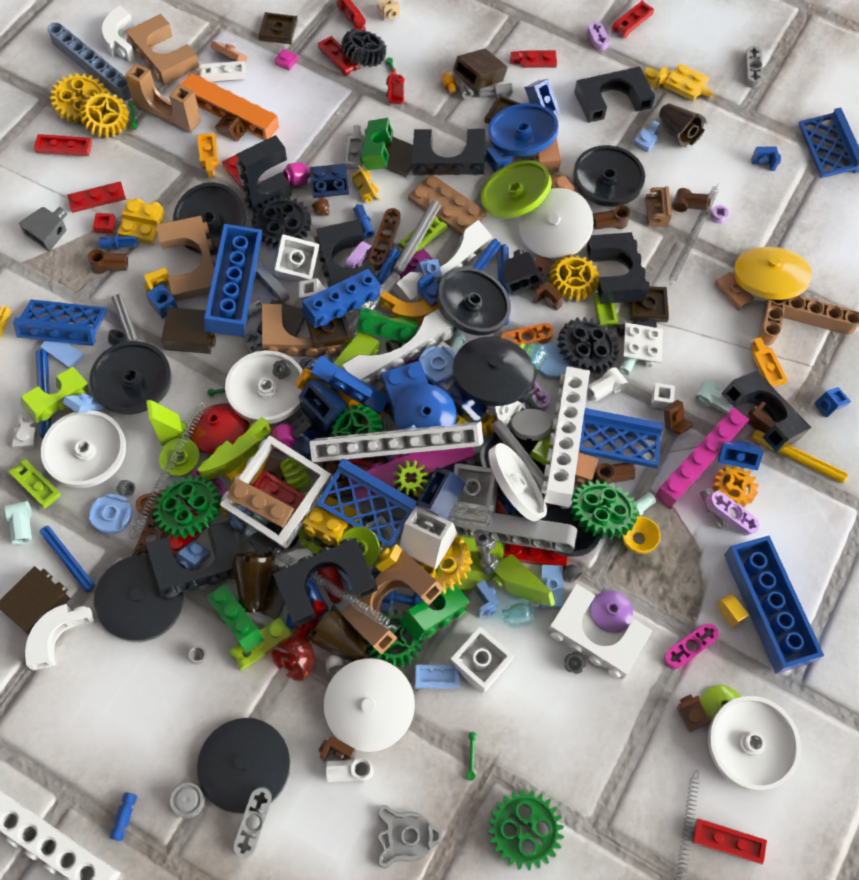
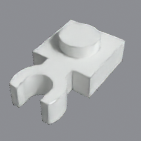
M19 415L18 422L21 427L14 428L12 446L14 449H35L37 429L34 426L36 423L31 417L29 421L24 422L25 418L23 415Z

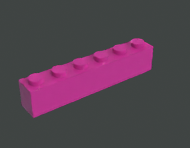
M733 407L660 486L655 497L669 509H672L719 457L723 442L733 441L750 419Z
M473 447L415 452L405 456L399 454L390 458L391 462L386 464L379 462L372 465L371 470L366 472L394 489H398L402 484H393V481L400 479V477L394 476L393 472L401 473L402 471L398 469L397 465L400 464L405 469V460L409 461V467H412L413 461L416 460L417 465L415 468L417 469L423 464L425 467L420 473L428 472V476H431L436 467L448 469L455 466V463L460 464L475 458L476 454ZM407 473L405 475L407 483L417 481L415 473L411 475ZM363 486L354 488L357 500L369 497L367 488ZM370 491L371 496L377 495L374 492Z

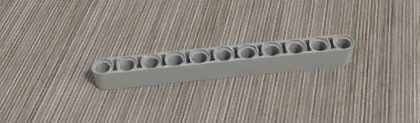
M384 498L372 499L375 511L387 508ZM370 500L358 504L359 511L363 512V514L373 512ZM389 502L390 507L396 506V505L392 504L391 502ZM355 504L349 505L350 507L356 509ZM453 507L447 518L448 521L453 522L457 536L474 538L473 533L481 529L496 542L559 552H572L577 535V528L569 524L544 520L534 522L524 517ZM401 508L391 510L393 521L403 520L407 512ZM388 511L376 514L377 518L382 515L387 523H391ZM374 515L366 516L362 519V521L368 522L375 520Z

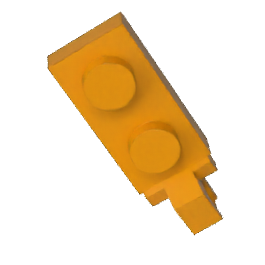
M215 133L197 135L202 169H206L208 178L215 177L214 168L218 167L219 164Z
M761 337L753 339V342L750 344L752 347L751 353L760 374L772 387L786 384L787 378L773 349L768 346L765 347Z

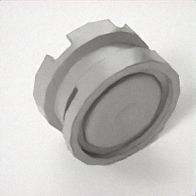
M193 783L180 784L171 793V809L175 814L184 819L197 817L205 807V794Z

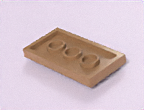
M429 175L408 195V200L425 212L430 203L437 200L441 204L436 214L439 221L447 224L449 229L460 236L468 227L478 220L481 221L486 216L484 209L434 175Z

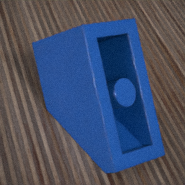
M549 79L537 80L524 87L530 103L545 106L552 110L554 114L560 112Z
M740 440L723 442L718 462L758 471L764 451L758 444Z

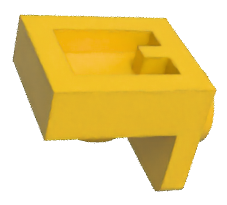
M665 66L661 72L649 67L643 72L650 87L658 90L661 84L664 85L668 77L666 74L667 67Z
M166 267L144 275L146 283H143L146 293L160 284L164 286L169 285V274Z

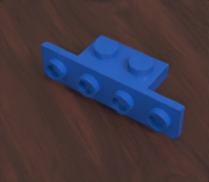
M322 356L318 358L310 372L366 407H370L379 415L388 402L387 396Z

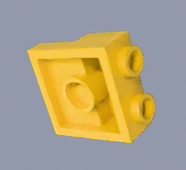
M139 198L128 199L121 213L123 220L117 235L120 237L136 236L137 241L154 245L158 235L156 225L162 224L166 216L163 206L157 202H151V204L144 203Z
M328 497L324 502L330 507L339 505V501ZM350 506L343 507L344 514L348 518L358 516L356 509ZM314 507L302 521L307 535L317 537L329 546H338L344 533L355 527L322 507ZM336 508V509H335V510H337L338 512L341 513L340 508ZM359 518L353 520L357 523H360Z

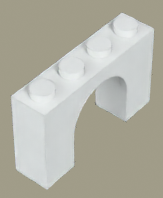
M576 584L548 632L554 640L558 642L563 641L568 644L573 652H579L587 656L592 664L596 666L601 665L606 668L611 676L624 679L652 630L633 619L621 640L611 646L594 644L583 632L582 618L595 595Z

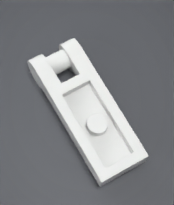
M245 61L200 64L197 67L198 76L209 82L246 79Z

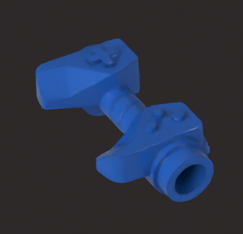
M395 589L382 600L381 612L385 614L386 610L389 611L394 602L408 604L412 608L423 600L416 593L412 597L396 593Z

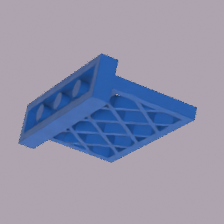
M841 107L835 108L833 113L799 121L798 125L821 178L849 171L859 173V146ZM830 120L832 125L828 127L821 123ZM812 125L815 126V129L811 131L806 129L805 126ZM820 128L827 131L825 136L816 133L817 129ZM829 133H833L837 135L838 138L834 140L827 136L829 135ZM812 137L821 140L819 145L811 141ZM823 142L833 144L831 149L822 146ZM835 146L843 148L844 151L841 154L833 151ZM818 150L827 153L826 157L818 156ZM832 155L839 159L835 163L828 160V157ZM841 160H845L849 162L850 165L843 166L839 163ZM827 164L832 166L833 169L824 171L823 165Z
M31 299L21 317H15L13 326L17 338L94 346L96 342L95 335L107 311L105 307ZM34 307H42L41 309L33 310ZM55 309H61L60 311H57V312H55V313H52V312H51L52 310H55ZM79 311V313L74 315L70 314L71 312ZM44 313H48V314H49V315L44 316V317H41V318L39 317V315H42V314H44ZM93 313H97V314H98V315L93 316V317H90V316H89L90 314H93ZM63 315L67 316L66 318H63L61 320L58 319V317H61ZM83 317L86 318V319L83 320V321H80V322L77 321V319H80V318H83Z
M585 408L579 452L585 455L657 469L663 423ZM585 427L595 429L596 431L589 434ZM605 431L615 433L616 435L609 438ZM600 435L605 441L598 444L594 437ZM625 435L632 436L635 440L629 442ZM620 439L625 445L618 448L613 441ZM644 439L653 440L655 444L649 446ZM589 440L594 447H582V443ZM640 443L645 449L639 452L633 445ZM609 444L614 451L606 452L602 447ZM629 448L634 455L626 456L622 451ZM649 452L654 461L646 460L642 455Z
M342 459L317 505L355 527H364L361 518L374 515L376 527L368 529L371 531L377 529L378 535L374 534L378 541L391 548L415 508L417 501L347 460ZM340 474L349 478L350 486L338 489L336 481ZM361 486L367 488L369 497L357 500L354 488ZM351 489L354 501L342 504L339 492ZM370 491L374 492L377 495L371 496ZM337 493L339 505L330 507L323 503L328 495ZM384 498L387 508L375 511L372 499ZM370 500L373 512L360 515L358 503ZM389 502H391L392 504H394V505H396V506L390 507ZM355 504L358 516L348 518L344 514L343 507ZM336 508H340L341 513L338 512V511L335 510V509H336ZM401 508L407 512L403 520L393 521L391 510ZM388 511L391 523L379 526L376 514ZM359 518L360 524L353 520ZM400 523V525L398 526V528H397V530H396V529H395V525ZM393 527L394 535L390 542L382 538L380 528Z

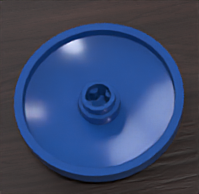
M532 103L507 107L498 112L488 125V137L491 145L497 151L511 156H527L541 152L555 141L559 132L558 119L554 112L545 106Z

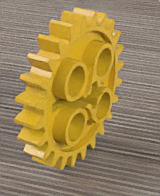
M76 73L75 77L69 74L68 79L62 76L63 82L57 80V85H53V90L50 91L52 108L55 109L57 115L60 114L61 119L67 118L68 123L74 120L76 125L78 121H81L79 113L83 99L87 100V95L93 97V92L98 95L101 90L103 94H107L108 91L107 88H104V83H99L98 78L93 80V75L87 78L85 73H83L82 77L78 73Z
M456 535L439 563L442 577H439L437 568L435 570L417 560L415 561L437 580L444 589L442 592L446 594V588L449 587L453 591V584L461 585L459 579H467L465 572L471 571L469 564H472L470 557L472 554L463 538Z

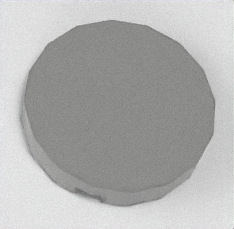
M526 409L518 412L512 419V431L520 439L532 438V441H537L545 438L551 432V417L542 410Z

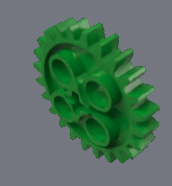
M189 475L187 480L181 477L179 483L173 480L172 487L166 485L167 491H160L162 498H156L155 500L158 504L153 506L156 511L153 513V516L156 518L154 521L161 531L165 532L168 536L173 535L176 539L179 535L185 539L188 533L194 537L195 531H198L200 534L202 533V527L210 528L208 522H215L213 515L220 514L217 508L222 507L219 502L222 498L212 481L209 482L206 477L201 479L199 475L193 479ZM178 496L198 515L197 517L185 505H182L180 500L177 499Z
M596 480L595 484L588 481L587 486L582 483L581 487H577L575 493H573L570 514H574V521L580 520L579 527H586L585 532L593 531V536L599 533L601 539L605 535H608L609 539H612L613 535L620 538L621 534L626 536L628 531H632L638 519L637 504H632L634 498H628L629 492H621L622 487L616 489L615 483L609 486L607 481H604L603 484H600L598 480Z
M524 789L520 791V796H517L512 791L511 799L506 795L503 796L504 805L500 802L496 803L499 811H491L495 819L488 820V824L494 827L489 829L487 833L494 835V838L489 843L497 844L493 852L501 851L503 853L500 858L501 861L506 857L509 858V867L514 862H517L518 870L525 864L527 871H530L532 863H534L535 867L539 869L541 868L540 860L547 865L549 863L547 855L555 858L556 854L552 849L561 848V845L556 841L564 839V836L558 833L564 826L557 824V821L562 816L554 815L557 806L549 808L551 800L548 799L543 802L542 793L535 798L533 790L530 791L528 796L525 795ZM521 806L527 807L530 811L529 818L520 817L518 808ZM512 814L522 826L529 825V832L539 839L542 845H539L529 833L523 835L521 833L523 828L510 819L509 815ZM537 823L546 824L548 828L546 835H541L537 832ZM506 824L512 825L515 829V835L512 837L506 836L503 833V826ZM523 841H529L533 845L532 853L526 854L522 851L521 843Z

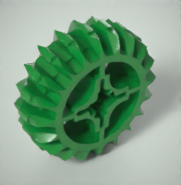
M352 405L351 409H345V413L339 414L340 417L334 419L335 425L330 426L334 432L329 435L330 437L382 432L384 430L381 425L383 422L379 418L378 413L370 407ZM361 419H367L368 425H364Z
M394 609V615H390V612L386 610L385 616L387 618L383 624L385 625L388 619L390 621L387 625L400 624L397 629L388 628L395 636H398V641L395 640L383 654L377 651L370 643H367V649L371 650L369 656H377L376 659L384 660L395 667L396 663H399L400 667L404 668L405 660L409 665L412 664L410 656L416 659L419 657L417 651L423 650V646L420 643L424 642V638L417 642L413 637V642L409 646L403 638L407 629L400 622L406 611L398 615V610ZM395 649L403 652L396 655L390 654Z

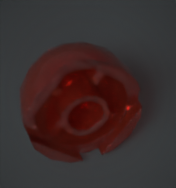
M286 637L277 643L271 651V657L275 665L279 669L284 667L289 671L286 676L295 681H303L313 670L316 660L312 644L300 637Z

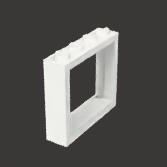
M269 435L267 439L260 443L258 452L248 460L246 469L235 478L234 483L238 478L249 484L274 448L320 476L282 532L277 535L234 507L235 502L227 498L229 491L223 495L220 505L226 511L287 550L302 528V521L317 506V502L333 476Z

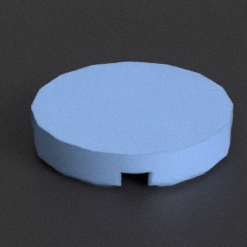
M548 343L537 350L534 365L542 376L551 377V379L555 380L560 379L561 373L565 374L566 367L572 366H569V360H563L565 354H559L562 348L557 347L558 343Z
M431 346L420 355L419 361H421L429 382L445 383L453 378L452 368L455 353L448 347Z
M110 493L94 501L90 507L89 518L97 531L102 534L112 535L127 528L131 522L133 512L131 505L125 497Z

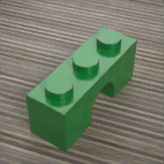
M389 118L368 121L367 128L365 129V139L362 142L363 149L362 153H360V161L367 170L387 168L389 154L385 144L391 143L393 137V128Z
M361 307L356 331L408 343L416 335L418 323L417 320L401 316L389 318L381 315L380 311Z
M225 584L206 596L223 623L227 625L246 654L265 641L257 626Z
M453 584V591L448 587L446 588V594L441 592L431 602L437 610L431 609L422 601L406 612L400 622L417 642L424 637L426 639L430 638L436 633V629L446 628L452 622V619L456 618L458 620L467 612L465 608L470 601L456 584Z

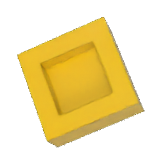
M397 544L391 548H384L379 553V560L375 567L380 572H383L396 563L402 549Z

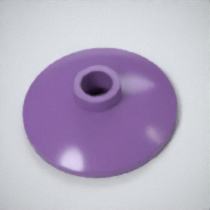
M609 590L599 593L593 599L590 606V615L597 627L606 632L615 633L624 630L631 623L633 608L626 596L617 591ZM614 606L617 611L612 612L609 607Z

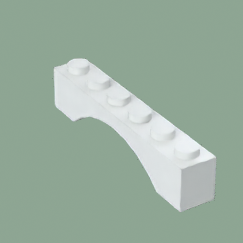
M479 220L468 227L460 236L459 246L454 257L440 267L442 277L434 279L436 283L441 281L443 276L449 271L463 267V262L466 260L470 262L477 256L475 254L477 251L483 252L488 246L492 236ZM410 272L395 284L393 291L402 301L413 303L422 299L417 293V282L423 276L422 272Z
M437 309L424 317L417 334L401 348L382 355H358L343 364V370L370 385L373 381L381 379L382 372L401 367L405 362L419 357L425 349L436 346L441 341L448 340L453 335L454 326Z

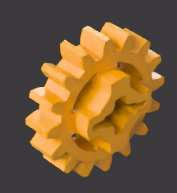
M725 466L714 477L713 481L715 483L712 489L724 493L744 508L755 499L754 497L758 494L756 489L759 487V484L754 483L756 476H750L751 470L745 472L743 467L737 469V466H732L730 469L728 466Z

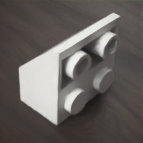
M415 506L404 524L399 547L411 558L436 570L455 539L457 531L453 522Z

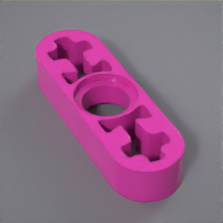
M710 623L700 626L665 653V665L670 669L682 667L717 640L719 636L718 629ZM705 631H710L712 633L711 636L706 637L701 642L699 638L705 633ZM687 641H693L697 645L695 652L687 650ZM681 651L683 655L677 661L672 662L670 660L672 655L676 656Z

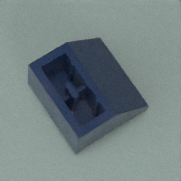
M345 164L309 167L313 198L349 195Z
M322 380L308 381L299 395L301 410L326 436H330L329 434L333 431L330 426L335 425L334 419H338L340 417L339 414L345 413V409L349 407Z
M436 467L416 506L447 520L466 483L453 472Z

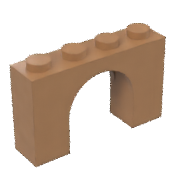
M162 14L126 30L127 43L135 50L138 58L144 60L146 67L153 71L157 80L160 79L164 85L189 73L199 65L197 54L188 44L166 54L151 51L155 45L172 37L170 23Z
M135 63L125 74L134 105L190 133L201 122L194 91L179 84L169 95L170 101H168L156 89L149 69Z
M201 216L156 225L163 250L188 245L195 247L202 254L201 263L195 270L168 277L171 293L175 301L209 294L216 259L215 256L211 257L210 251L213 250L211 239L206 238V233H209L207 222H203Z
M262 304V351H276L288 356L307 355L313 357L328 354L331 357L340 356L341 344L313 349L310 337L297 338L287 333L282 325V304Z
M404 550L400 553L396 563L377 575L375 582L378 591L357 599L356 602L360 600V603L363 602L361 608L355 609L352 605H348L342 613L353 627L381 654L388 649L397 637L389 629H386L385 626L383 627L382 624L366 616L371 608H373V611L369 616L372 617L373 612L376 610L377 612L373 616V619H375L384 597L398 588H407L414 591L428 605L444 590L437 580ZM365 604H367L366 608L370 606V609L366 612V615V608L363 610V613L361 611Z

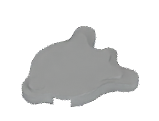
M382 805L378 810V816L388 827L386 831H381L377 835L378 841L383 847V851L378 858V864L381 868H388L396 861L411 862L420 860L428 854L433 846L439 844L442 840L441 830L429 823L422 814L417 812L398 813L386 805Z

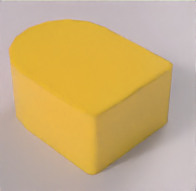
M728 594L717 601L719 611L732 628L744 622L749 616L737 598L732 594Z

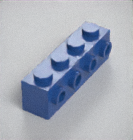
M366 269L302 300V313L314 329L324 326L329 321L337 317L340 318L353 309H359L369 301H375L380 295L381 284L370 270Z

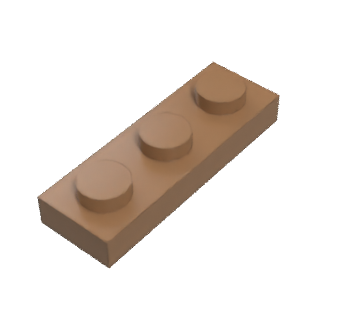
M238 478L227 495L228 499L284 528L294 511L289 505Z

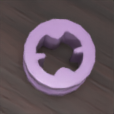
M722 205L715 206L710 215L711 220L718 224L724 223L729 214L728 209Z

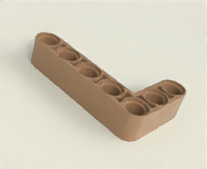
M802 296L781 300L767 299L763 309L758 338H762L764 345H772L781 332L783 318L849 335L859 326V312Z

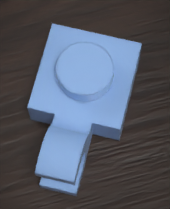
M654 120L648 131L643 128L634 139L633 144L649 152L658 139L656 134L659 129L657 128L661 123Z

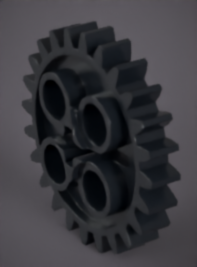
M281 195L280 199L277 200L273 196V201L266 199L267 203L261 202V208L256 207V213H252V228L262 230V242L265 241L266 246L272 243L273 248L279 245L283 234L277 210H280L286 234L283 235L303 240V236H308L307 231H311L310 225H312L308 207H304L303 202L298 203L297 198L291 201L290 196L284 199L283 195Z
M577 317L575 321L571 319L568 324L565 323L557 338V341H559L557 347L562 348L559 354H565L563 360H569V366L574 364L576 365L575 368L589 370L591 375L594 371L600 374L601 371L606 372L608 368H611L617 359L616 355L619 353V350L616 348L619 344L614 343L616 337L610 336L612 331L607 332L606 325L601 327L600 321L595 324L593 318L588 322L586 317L582 321Z

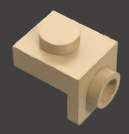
M382 0L377 2V8L384 21L400 16V4L398 1Z

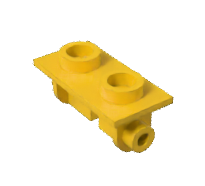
M358 165L360 171L352 173V180L359 189L362 200L366 203L371 202L374 197L380 200L377 195L379 190L374 182L371 183L370 179L372 177L367 169L363 170Z

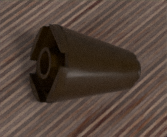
M671 103L662 106L660 109L659 118L682 147H687L686 145L688 144L692 146L703 135L705 131L703 129L704 123L707 125L706 118L703 115Z
M258 552L231 554L239 601L245 612L256 613L258 609L263 608L276 555L264 552V557H262V554H257Z
M334 604L311 634L314 637L309 635L306 639L310 643L351 662L364 659L369 653L366 650L368 647L367 643Z

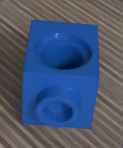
M163 284L146 293L149 304L162 319L166 317L168 307L178 308L175 298Z

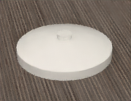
M564 188L550 189L547 197L540 205L520 217V235L526 247L534 255H539L549 260H561L563 256L568 258L570 254L572 256L575 255L586 245L593 230V215L587 201L580 194Z
M258 351L248 354L237 361L227 375L225 391L229 405L235 413L250 422L258 421L261 417L266 419L268 424L285 420L300 408L299 395L302 390L295 386V382L303 370L293 358L280 352ZM285 360L290 364L291 374L285 379H278V377L273 375V365L276 361Z
M93 410L82 413L73 412L60 418L49 428L41 445V459L47 472L60 484L72 488L92 487L106 481L119 469L126 454V439L118 423L110 416Z
M499 443L492 447L488 454L490 466L498 485L507 499L523 516L531 521L536 522L546 516L547 508L544 496L534 476L522 459L505 444Z
M361 659L344 666L330 681L324 698L325 718L334 736L355 748V750L364 752L383 750L396 743L409 728L415 709L413 690L406 676L394 665L379 659Z
M757 696L739 697L723 705L716 712L710 723L708 746L712 760L722 775L733 784L753 791L769 790L785 783L797 769L801 756L799 733L791 717L776 703Z

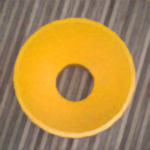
M637 516L638 519L632 531H628L626 536L622 534V540L630 551L646 554L658 546L661 537L660 530L651 519ZM633 535H642L645 540L644 543H635Z

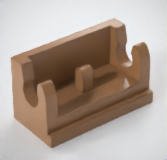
M669 186L650 188L652 193L646 194L645 197L648 226L668 227L672 217Z

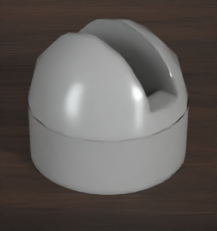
M200 645L193 646L188 653L189 661L196 665L203 663L207 655L205 648ZM195 651H199L198 661L195 660Z

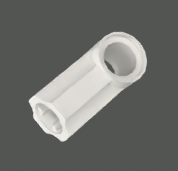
M614 367L608 370L602 378L588 385V396L596 402L612 392H620L628 385V382L619 370Z
M365 758L327 761L326 776L328 783L366 782L373 775V767ZM361 764L367 765L368 772L363 776H358L356 773L357 767Z

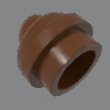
M321 197L311 205L315 214L329 216V202L327 199L325 200Z

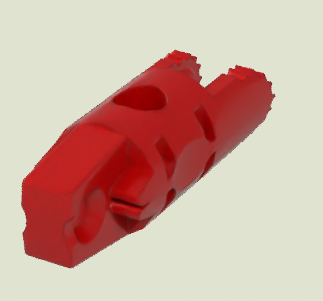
M326 567L317 571L318 575L322 576L321 579L325 577L324 581L328 579V582L334 583V587L336 585L337 589L340 587V591L344 589L337 568ZM326 590L331 602L337 605L338 603L340 604L342 599Z

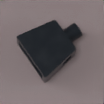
M516 250L513 253L514 257L504 262V285L511 295L544 283L530 252L524 253L523 250Z

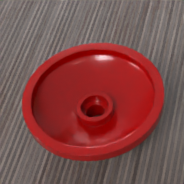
M229 403L211 405L201 411L203 414L198 413L202 417L195 416L200 419H193L198 423L191 422L196 427L190 424V427L195 430L189 428V431L193 432H189V435H191L189 439L197 445L199 452L212 455L216 448L223 445L226 441L233 445L236 439L248 430L249 422L235 413Z

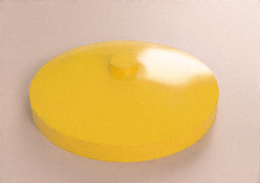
M778 247L750 249L737 258L734 267L735 280L745 291L758 297L774 300L789 299L802 294L808 288L812 276L810 265L804 258L790 250Z

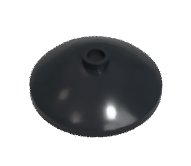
M555 504L547 507L546 516L540 520L569 524L577 528L574 550L572 552H554L564 556L579 557L592 552L596 548L601 538L600 534L597 533L593 536V531L585 532V526L579 527L580 520L574 521V514H570L572 508L562 509L560 505Z

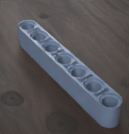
M55 22L47 27L53 45L83 70L93 75L94 79L98 78L99 83H104V87L114 95L116 94L117 98H122L125 101L132 97L126 77L62 24Z

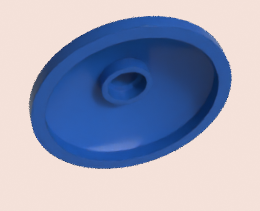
M431 384L415 385L404 391L397 400L394 410L395 424L398 430L406 429L412 425H415L416 428L452 425L456 422V408L451 397L443 389ZM423 409H429L430 414L425 415L423 413Z

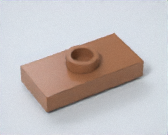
M211 41L210 47L235 61L246 62L248 56L236 51L235 46L228 43L225 45L221 42Z
M731 272L715 282V285L738 310L754 300L751 293L745 291L736 282Z

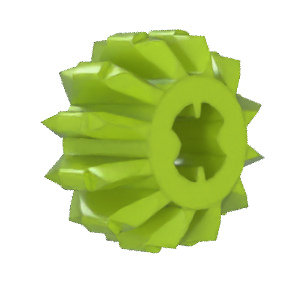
M290 457L285 458L281 462L280 468L289 486L298 491L310 485L311 479L305 466Z
M405 460L406 468L404 469L402 465L398 464L397 467L402 472H393L394 476L400 477V479L394 480L393 484L401 483L402 485L397 490L402 491L405 487L406 496L409 495V489H412L413 495L417 496L415 488L418 487L423 492L424 488L420 483L428 484L429 482L422 479V477L428 476L429 473H420L425 466L422 464L418 469L415 468L417 465L416 460L413 461L412 467H409V461ZM407 473L410 475L415 473L417 481L415 483H407L405 475Z

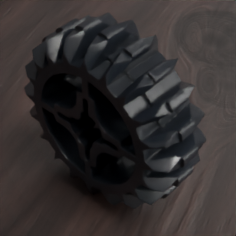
M351 29L342 38L341 50L346 59H351L352 63L355 62L364 67H377L385 59L387 46L385 41L381 40V37L376 36V33L373 34L364 29Z

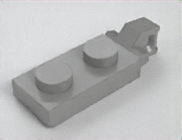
M354 125L353 135H347L344 164L348 169H359L358 165L361 167L363 165L360 161V153H362V142L365 136L361 135V125Z

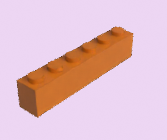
M191 73L180 84L194 91L198 107L220 118H223L224 115L238 116L248 132L263 140L270 138L279 128L278 117L273 112H269L259 105L253 104L245 98L239 97L231 91L205 80L201 76Z

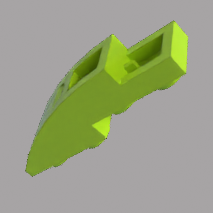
M261 417L258 421L253 422L250 428L243 435L239 436L233 445L226 441L223 445L218 446L215 452L208 459L204 460L197 469L202 479L206 477L207 480L226 475L246 464L252 456L254 457L258 452L260 442L271 432L268 421Z

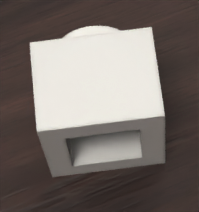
M655 383L652 389L651 407L664 409L673 403L675 386Z

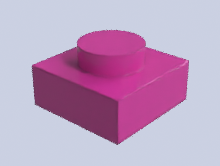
M282 49L274 59L275 65L290 71L297 62L298 55Z

